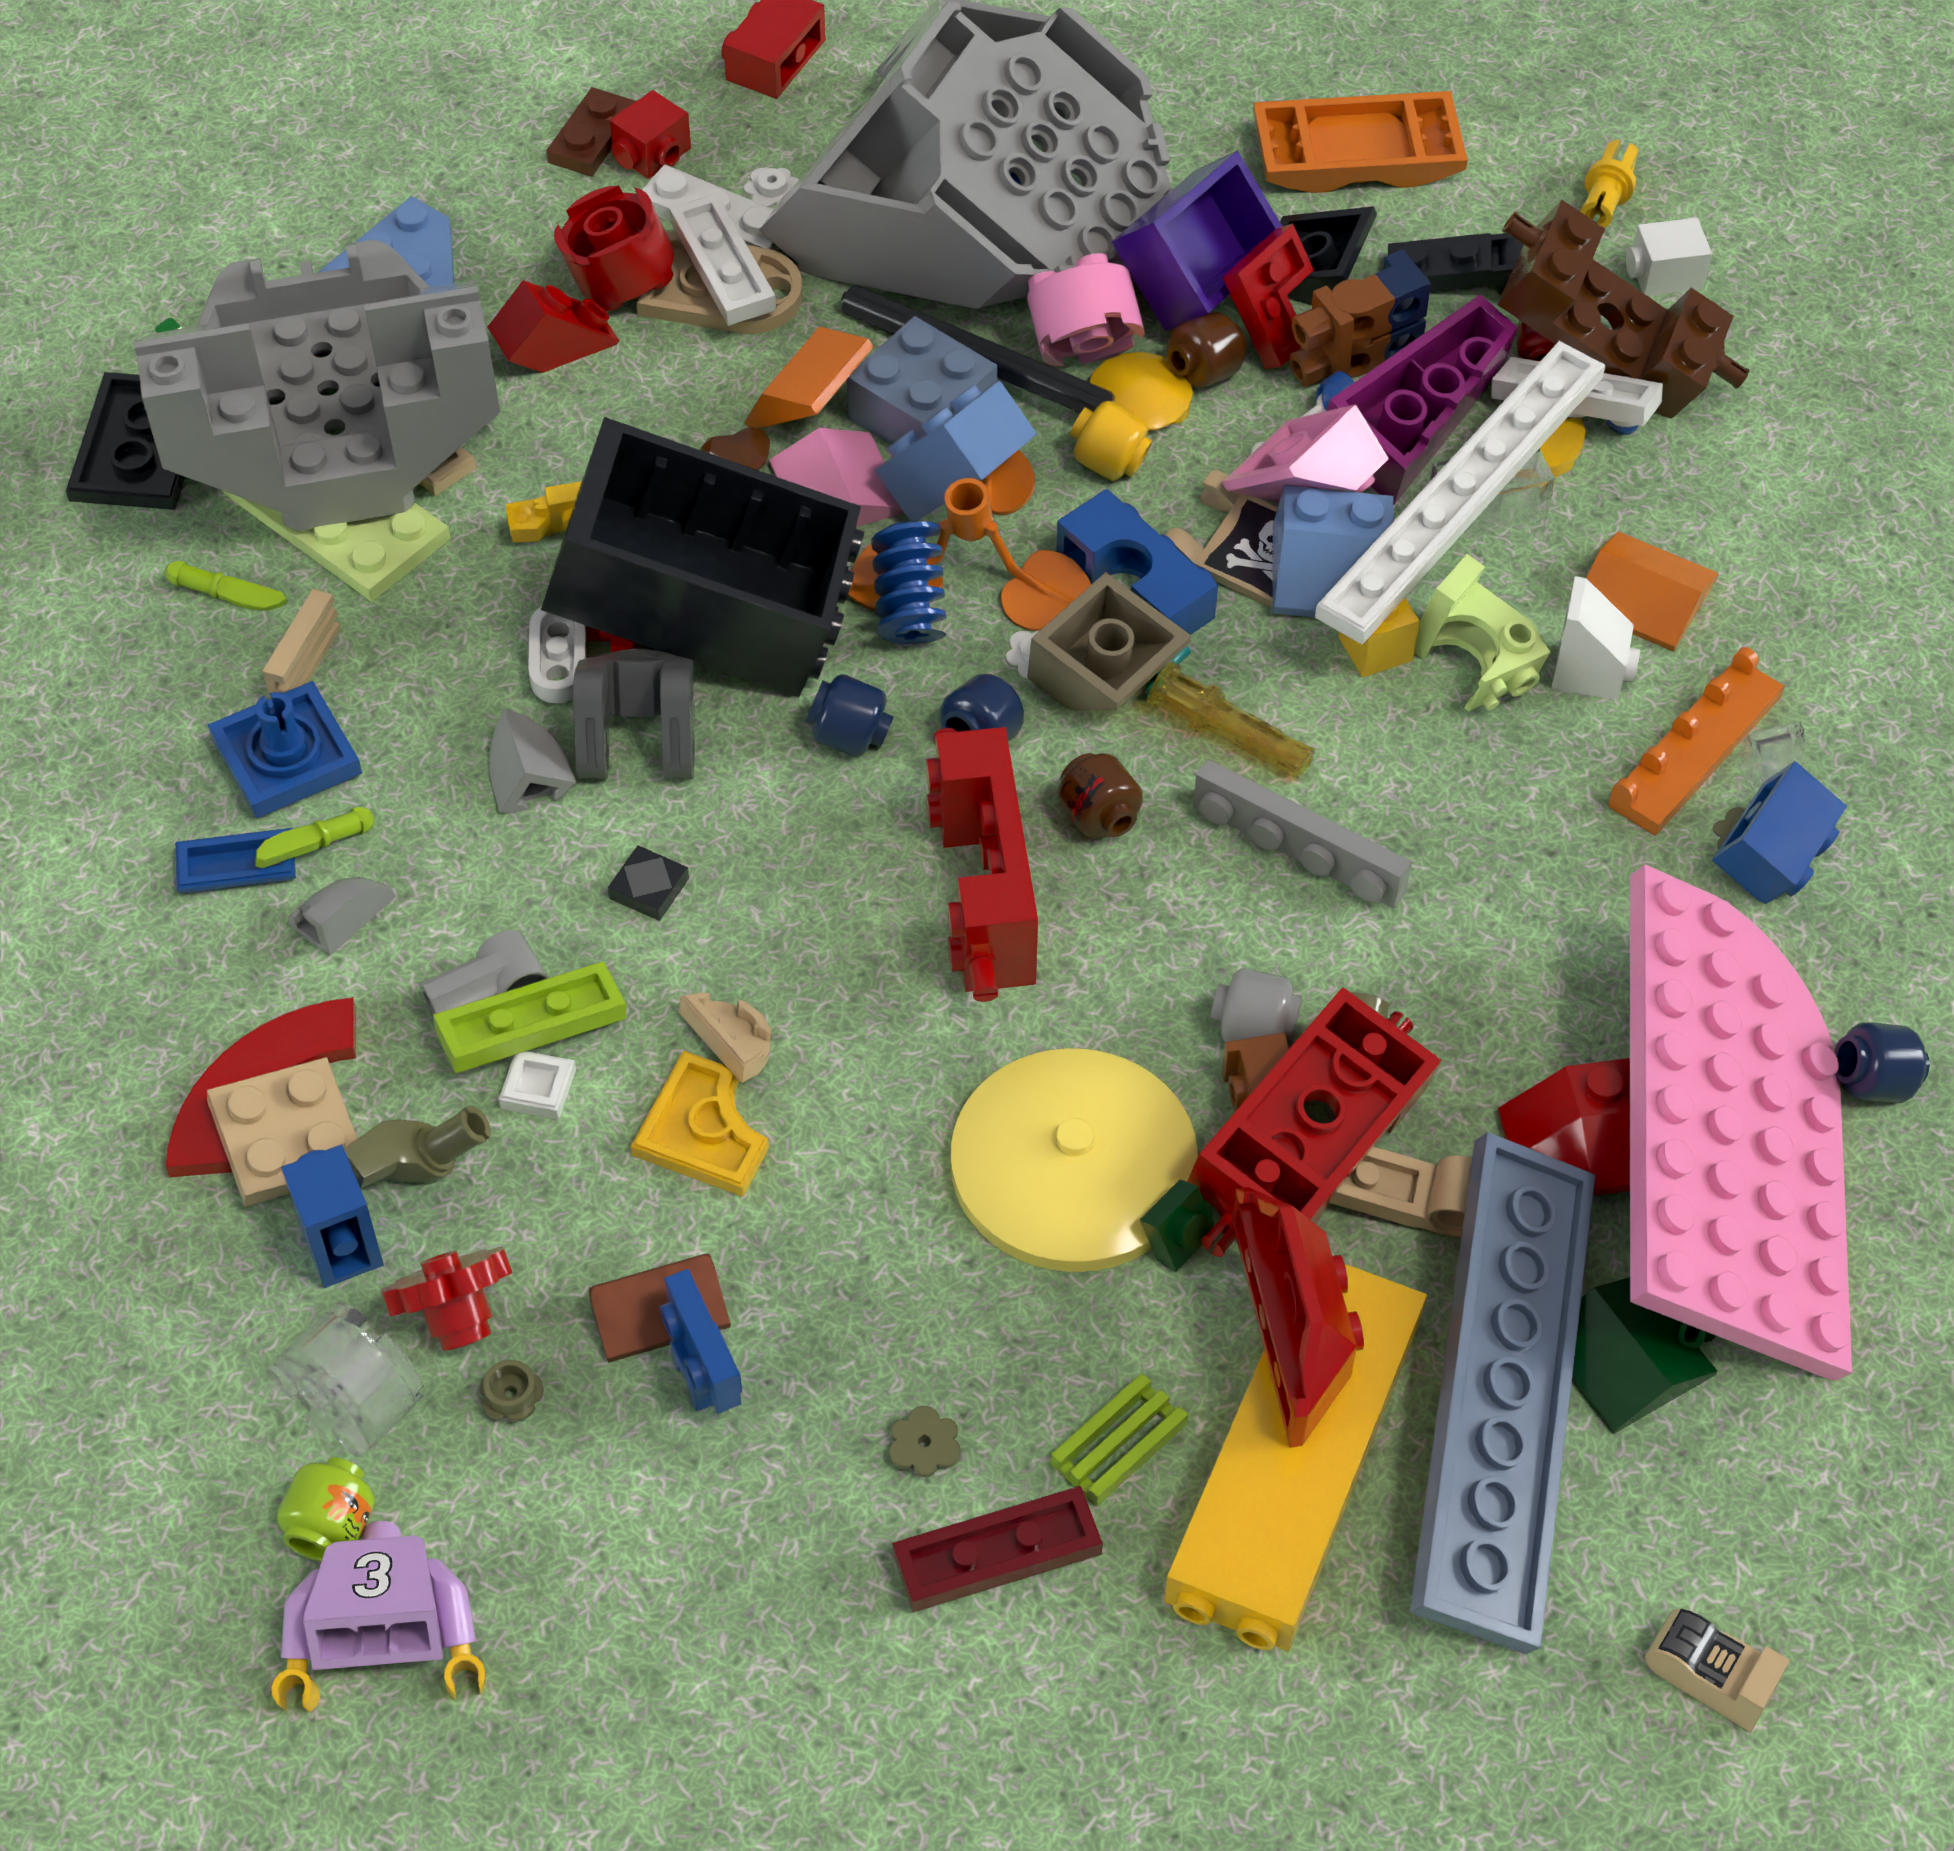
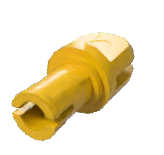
M1614 139L1609 141L1601 160L1596 161L1590 166L1585 177V188L1588 197L1580 212L1587 215L1591 220H1594L1595 215H1600L1597 224L1603 228L1610 225L1616 206L1623 205L1630 200L1636 188V177L1633 172L1639 149L1631 142L1626 149L1622 161H1618L1617 157L1621 140Z

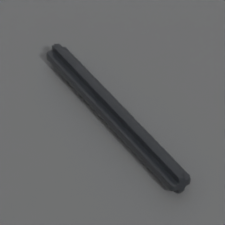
M851 285L847 292H844L842 295L841 310L846 315L891 334H895L916 316L997 365L998 379L1078 413H1081L1085 407L1094 412L1104 401L1115 402V395L1112 391L861 286Z

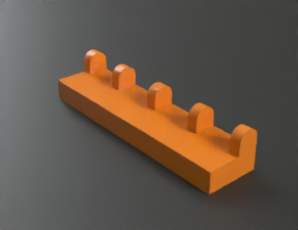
M1741 647L1733 656L1731 665L1720 677H1714L1706 685L1703 695L1687 712L1680 713L1674 720L1672 729L1656 746H1651L1645 751L1641 757L1640 764L1629 776L1621 778L1613 786L1608 807L1654 836H1657L1782 696L1785 686L1756 669L1759 661L1757 654L1748 647Z

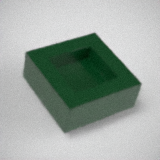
M1181 1179L1140 1219L1157 1261L1176 1272L1202 1246L1201 1239L1214 1226L1198 1186Z

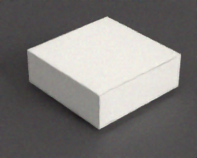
M528 1051L515 1054L498 1099L500 1109L559 1120L576 1072L575 1060Z

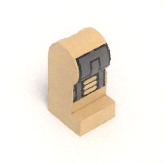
M1673 1609L1669 1613L1645 1654V1661L1655 1674L1750 1733L1754 1729L1790 1662V1659L1765 1646L1761 1653L1726 1632L1723 1634L1701 1615L1685 1609Z

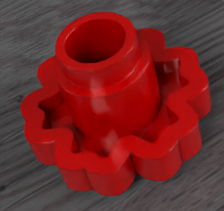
M503 1246L487 1251L483 1249L462 1256H458L457 1250L422 1261L420 1263L422 1270L400 1278L394 1284L381 1289L389 1316L405 1312L410 1314L422 1310L431 1337H438L443 1351L474 1343L492 1333L488 1319L493 1315L483 1288L499 1282L500 1278L508 1276L513 1272Z

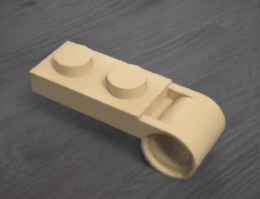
M1373 1147L1331 1197L1329 1203L1410 1227H1419L1449 1237L1461 1238L1472 1157L1448 1156L1442 1158L1435 1165Z

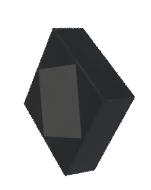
M637 845L608 886L609 899L660 921L689 880L688 867Z

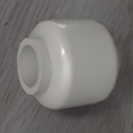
M1242 968L1233 975L1230 986L1217 985L1210 1019L1222 1021L1220 1033L1224 1042L1285 1032L1287 1042L1292 1043L1302 996L1293 994V984L1286 977Z

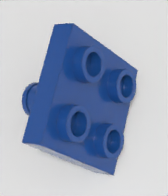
M313 681L284 693H269L270 699L266 700L265 696H262L256 705L208 724L213 743L256 819L362 774L360 761Z

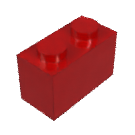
M761 0L760 2H755L744 21L735 31L729 32L724 39L721 56L725 61L726 80L778 99L826 41L824 4L813 0Z

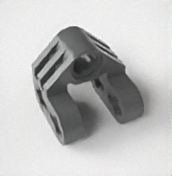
M633 648L578 661L573 682L575 752L578 779H608L610 757L609 715L619 717H655L661 715L664 779L694 778L695 705L693 700V660L659 650Z

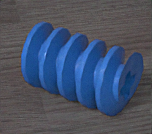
M927 521L895 523L875 533L871 539L872 550L878 554L872 560L873 570L880 575L874 581L875 593L881 597L875 603L876 614L883 618L876 627L878 636L885 641L896 644L930 643L940 640L947 635L943 631L931 629V624L946 619L945 610L930 607V602L945 597V591L943 588L928 585V581L938 579L944 575L943 567L927 564L928 559L942 554V547L940 545L926 543V538L941 533L940 524Z

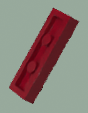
M1078 1486L893 1542L892 1554L912 1612L914 1613L1102 1555L1103 1543L1082 1487Z

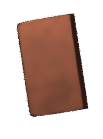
M709 1253L589 1288L588 1293L592 1313L608 1363L670 1345L671 1339L666 1331L659 1310V1306L668 1303L664 1278L685 1269H689L713 1322H716L719 1330L731 1327L715 1266Z

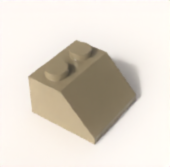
M1105 572L1031 638L1027 678L1069 710H1117L1191 642L1192 636Z

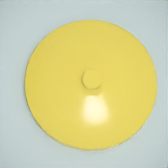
M1055 1049L1034 1053L1005 1065L984 1080L964 1104L953 1130L951 1174L956 1196L966 1216L975 1228L997 1248L1020 1261L1050 1270L1066 1272L1095 1271L1129 1262L1152 1249L1140 1219L1179 1179L1187 1182L1198 1157V1147L1195 1132L1185 1108L1167 1085L1142 1066L1114 1054L1089 1049Z

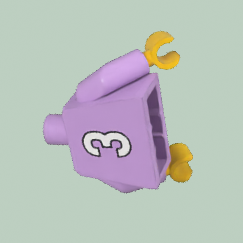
M375 1521L368 1524L362 1532V1540L332 1543L326 1547L320 1568L312 1570L286 1599L281 1658H287V1669L280 1672L273 1681L271 1690L274 1700L286 1711L288 1691L297 1684H304L305 1690L302 1695L303 1707L308 1712H311L318 1705L320 1689L317 1683L307 1674L308 1659L311 1660L312 1670L443 1659V1648L447 1647L450 1648L451 1660L448 1662L444 1672L445 1687L448 1694L454 1700H457L453 1678L460 1671L470 1670L478 1676V1686L481 1695L486 1686V1674L483 1663L471 1654L470 1643L476 1642L466 1586L442 1560L427 1558L424 1539L416 1535L402 1536L400 1528L388 1521Z

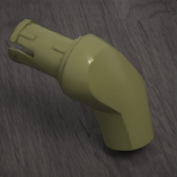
M467 1106L437 1127L412 1120L396 1119L382 1121L346 1146L344 1150L360 1189L385 1178L411 1183L436 1181L451 1174L455 1167L456 1158L476 1145L486 1142L491 1136V1128L488 1119L481 1110L474 1106Z

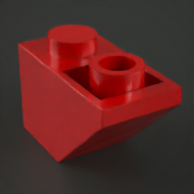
M522 280L487 326L508 361L542 373L615 346L620 341L607 322L609 315L596 302L590 299L579 301L568 297L555 286L546 285L544 288Z

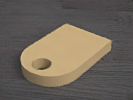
M666 231L674 249V259L671 266L674 273L673 278L666 286L659 289H651L642 294L636 302L638 316L735 333L757 334L779 328L796 315L803 299L802 277L797 266L787 256L768 248L747 245L771 289L783 290L788 295L784 298L776 299V311L728 326L677 233Z

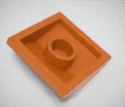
M819 326L764 390L745 420V424L748 427L759 429L817 415L874 346L868 338Z
M1618 531L1599 550L1586 579L1634 624L1633 635L1674 652L1718 578L1719 573Z

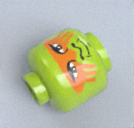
M330 1457L327 1463H308L300 1467L296 1471L277 1512L278 1525L285 1533L283 1536L285 1544L304 1557L322 1562L326 1547L332 1543L360 1540L362 1532L374 1510L376 1499L370 1486L362 1480L365 1475L363 1470L356 1464L338 1457Z

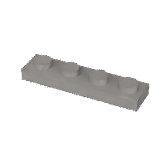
M1209 759L1197 772L1193 807L1199 809L1202 815L1212 823L1218 825L1228 824L1250 835L1251 839L1263 849L1270 851L1277 849L1299 860L1309 872L1317 876L1328 875L1350 886L1360 898L1368 902L1379 901L1395 909L1406 894L1412 861Z

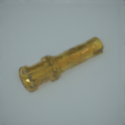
M1170 661L1162 669L1150 690L1147 700L1148 706L1155 710L1163 707L1188 721L1189 729L1194 732L1200 731L1204 733L1208 730L1221 736L1247 753L1276 767L1296 781L1301 778L1310 766L1316 751L1315 748L1292 738L1280 729L1235 706L1225 699L1226 695L1222 692L1221 687L1215 684L1207 687L1182 673L1181 665Z

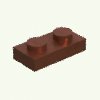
M591 87L547 148L548 163L593 177L612 150L610 120L621 110L635 103L636 100Z

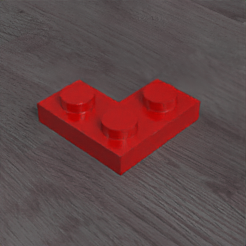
M1293 224L1276 228L1222 277L1265 370L1282 367L1289 360L1290 353L1302 348L1295 340L1292 332V318L1296 316V313L1287 295L1314 269Z

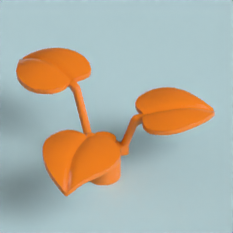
M1018 450L983 480L963 478L953 482L947 488L944 499L948 518L939 523L941 533L937 541V545L942 547V554L928 559L927 564L935 565L943 559L950 535L952 534L970 542L980 540L985 535L990 537L1007 571L1015 577L1005 584L1001 592V604L1004 613L1017 626L1035 632L1040 631L1090 587L1091 583L1082 568L1062 553L1050 550L1036 551L1028 557L1023 569L1016 565L998 532L997 524L993 522L992 513L997 515L1014 513L1022 508L1034 493L1035 475L1033 468L1024 454ZM870 544L859 555L851 570L854 572V578L848 596L861 606L876 611L875 603L881 597L875 593L874 581L880 575L873 570L872 560L878 554L872 550V545ZM940 577L928 581V585L943 588V578Z

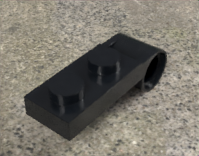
M1491 233L1389 243L1388 255L1403 249L1431 282L1430 291L1496 284L1497 291L1502 296L1524 245L1507 233L1492 235Z

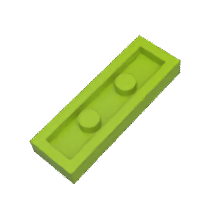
M602 961L433 1014L434 1030L456 1074L625 1020L626 1002L605 962Z

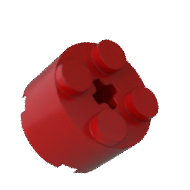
M619 185L594 190L576 200L566 210L569 219L562 229L557 223L554 230L555 243L579 291L587 299L599 304L605 311L618 309L625 301L639 297L651 289H659L666 286L674 275L671 268L674 259L672 243L650 197L639 188L634 187L636 194L623 193Z

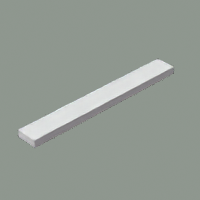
M1559 341L1317 604L1315 618L1363 645L1603 378L1605 364Z

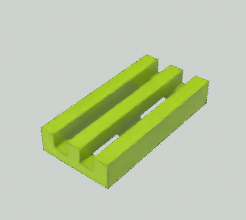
M1141 1373L1051 1454L1050 1464L1075 1487L1081 1486L1084 1495L1097 1507L1187 1425L1188 1413L1180 1406L1175 1409L1169 1404L1170 1397L1161 1389L1156 1392L1151 1387V1380ZM1140 1399L1145 1402L1076 1466L1072 1463L1079 1454ZM1159 1414L1164 1419L1095 1483L1088 1478L1089 1475L1153 1417Z

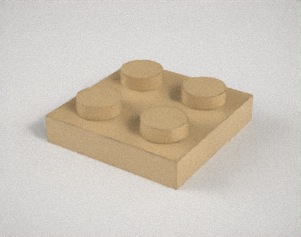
M327 1057L207 1090V1102L245 1207L289 1194L281 1169L282 1166L293 1163L302 1155L314 1150H328L341 1144L345 1148L357 1139Z

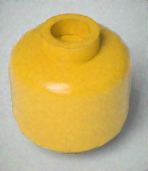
M1111 401L1102 402L1094 412L1085 407L1069 433V436L1077 440L1073 451L1074 458L1082 465L1111 481L1119 480L1124 474L1132 478L1146 457L1153 442L1146 437L1148 426L1143 419Z

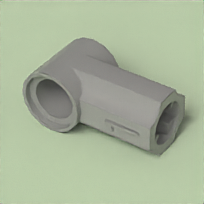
M506 930L488 938L480 946L476 953V958L421 982L419 986L433 1017V1014L548 979V976L523 934L516 930Z

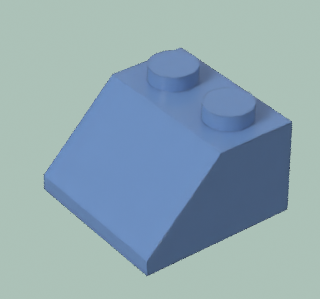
M1284 485L1273 523L1272 613L1315 617L1317 604L1393 523V496Z

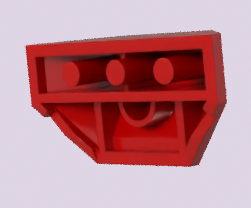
M1630 1058L1565 1066L1498 1107L1497 1114L1504 1139L1595 1174L1593 1196L1630 1191Z
M1249 1187L1235 1189L1231 1220L1289 1447L1303 1446L1351 1377L1356 1351L1363 1350L1364 1348L1361 1321L1356 1311L1347 1312L1343 1294L1348 1292V1277L1345 1263L1341 1255L1332 1256L1326 1232L1292 1205Z

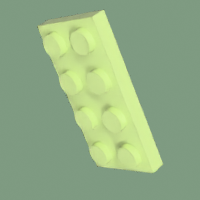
M222 490L223 494L371 602L451 539L449 527L416 503L403 513L296 531L284 525L281 512Z

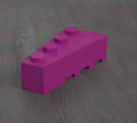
M1481 294L1329 401L1327 411L1356 404L1389 458L1373 474L1375 481L1370 486L1380 495L1393 496V505L1396 504L1492 383L1493 377L1505 365L1518 327Z

